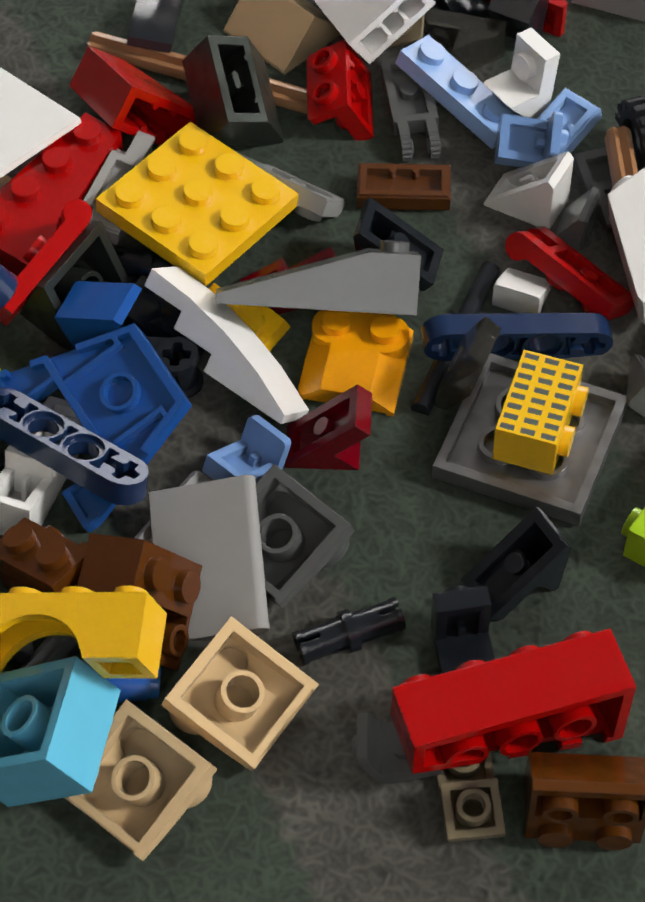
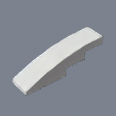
M179 266L151 269L144 286L181 310L174 329L211 353L204 369L205 373L280 424L295 421L308 413V407L282 366L252 329L226 304H215V293Z

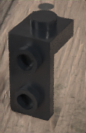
M454 586L444 592L433 593L431 632L441 674L454 671L461 664L471 660L487 662L495 659L489 636L492 604L487 586L474 588Z

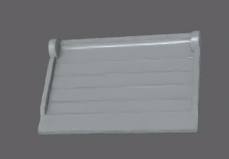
M240 475L149 492L153 544L202 565L200 592L194 601L188 628L189 641L213 639L231 616L254 634L269 632L270 625L255 476Z

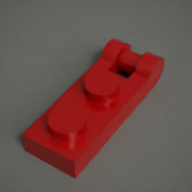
M82 199L68 201L57 221L54 234L49 240L40 235L23 256V259L28 264L18 276L15 275L17 278L16 291L10 301L0 309V322L6 327L26 304L37 284L87 228L92 219V209L86 201Z
M535 227L527 231L514 232L507 237L505 250L511 259L515 261H529L546 275L545 278L550 285L561 291L568 292L581 302V307L586 313L602 314L608 320L628 314L633 308L634 301L628 290L548 228Z

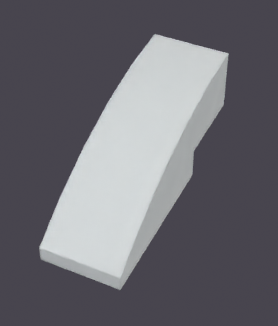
M49 396L43 403L44 406L83 427L67 400ZM49 432L31 433L43 437L54 436V434ZM11 445L5 450V467L0 472V535H4L8 529L18 524L24 517L42 526L66 480L65 476ZM79 454L72 455V457L77 458Z

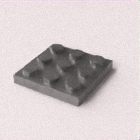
M485 352L433 464L432 478L529 510L538 507L547 516L579 526L627 409V396L581 382V386L589 387L585 408L581 417L572 415L569 426L576 427L573 444L568 458L558 457L553 475L494 460L492 456L495 428L519 362Z

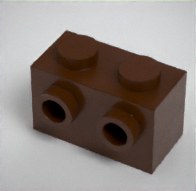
M24 517L18 524L8 529L0 539V578L8 592L13 587H29L41 593L61 592L64 587L77 586L87 543L80 542L77 544L65 538L55 527L48 525L45 528Z

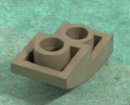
M489 751L487 758L479 764L443 769V774L436 775L447 843L505 837L506 831L498 777L495 778L491 751Z

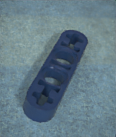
M598 313L443 314L428 319L421 327L424 353L431 359L441 361L482 360L485 352L510 360H520L523 350L561 359L603 355L613 346L609 320L606 316Z
M0 388V440L108 502L126 506L136 504L145 498L149 469L145 462L27 395L14 389ZM49 432L54 434V436L43 437L31 433ZM85 454L95 458L83 460L74 458L72 455Z

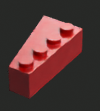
M85 112L80 117L82 122L80 125L46 147L0 189V264L8 271H11L16 276L21 273L28 264L23 259V256L40 235L49 240L54 234L57 221L65 204L72 199L84 200L111 150L116 151L120 149L124 151L122 135L119 130L112 128L110 125Z
M611 628L595 633L579 631L558 643L543 647L535 645L523 646L513 651L509 656L487 662L471 660L461 664L454 671L435 676L426 674L412 676L400 685L392 687L390 715L411 773L417 774L479 764L487 758L489 751L499 750L502 755L508 756L510 759L528 756V752H531L540 743L556 741L560 751L580 747L583 743L582 736L601 734L604 743L623 738L637 686Z

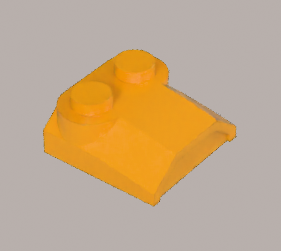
M331 310L318 311L312 319V336L297 389L303 400L307 399L326 403L358 384L372 393V411L394 417L413 342L414 330L409 328L404 320L392 314Z

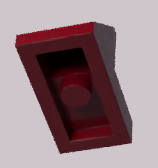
M357 384L287 425L286 436L291 439L292 444L284 467L359 470L360 443L363 439L369 437L371 432L372 393Z

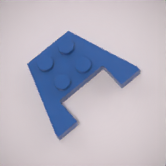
M135 323L75 344L76 349L49 358L47 355L30 360V366L9 372L7 369L0 371V388L17 390L37 402H41L59 388L84 428L138 457L146 465L192 407V404L151 343ZM74 483L62 492L79 522L89 533L102 525L116 506V504L108 502L77 483Z

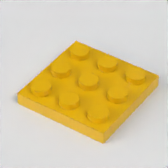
M189 122L96 198V212L173 266L182 268L206 287L297 207L299 193L192 122Z

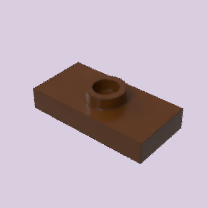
M358 163L357 209H362L364 202L371 197L386 209L450 210L451 165Z

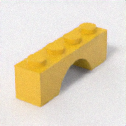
M67 586L62 588L61 592L41 593L29 587H13L9 590V593H0V674L9 660L30 642L47 636L62 635L77 639L82 658L103 678L157 679L167 613L146 590L135 586H118L114 592H93L84 587Z

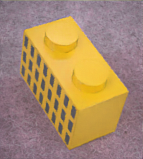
M523 350L495 428L492 459L553 475L558 457L568 458L573 444L576 427L569 426L572 415L581 417L585 408L589 387L581 386L583 364Z

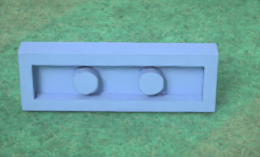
M429 35L400 50L395 64L491 149L496 147L498 122L502 113L520 116L506 106L473 72L463 66Z

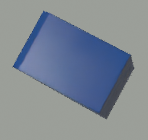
M76 281L55 315V319L73 348L76 349L75 344L119 329L142 288L134 283Z

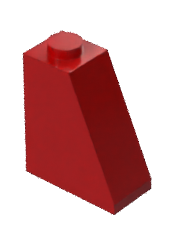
M91 46L87 47L69 86L112 128L133 136L139 130L154 136V144L161 146L189 122L197 126L192 104L127 61Z

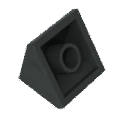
M92 221L37 284L20 312L24 318L44 334L69 351L74 350L56 321L55 315L76 281L131 283L101 221Z

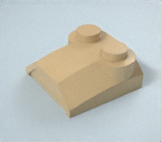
M231 616L166 696L161 706L169 711L173 723L180 730L188 734L202 736L253 772L319 684Z
M126 699L113 716V723L108 734L99 766V773L92 793L64 798L123 843L135 856L144 861L188 808L200 804L207 797L212 787V776L217 771V768Z

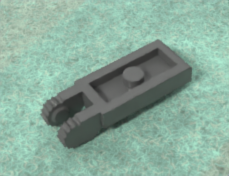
M396 59L380 61V75L393 136L397 135L402 162L413 160L414 145L410 138V134L425 132L426 151L430 159L440 158L439 116L434 97L395 64Z

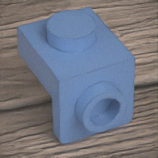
M553 112L548 121L502 113L498 122L494 163L521 168L566 152L569 132L566 129H562L563 113Z
M259 415L251 416L247 419L241 439L207 454L202 471L213 480L240 475H253L257 484L273 464L283 469L292 444L291 439Z

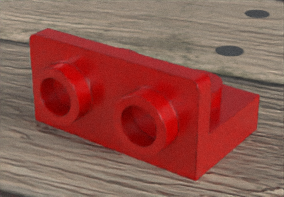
M342 40L329 47L321 48L307 57V118L313 125H316L334 117L337 125L342 130L347 129L355 141H365L374 138L371 72L346 40Z

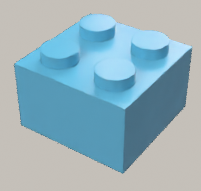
M77 656L0 674V802L7 807L88 794L93 791L121 690L99 675Z

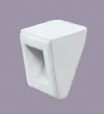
M507 268L495 282L492 305L517 313H540L552 285L545 278Z

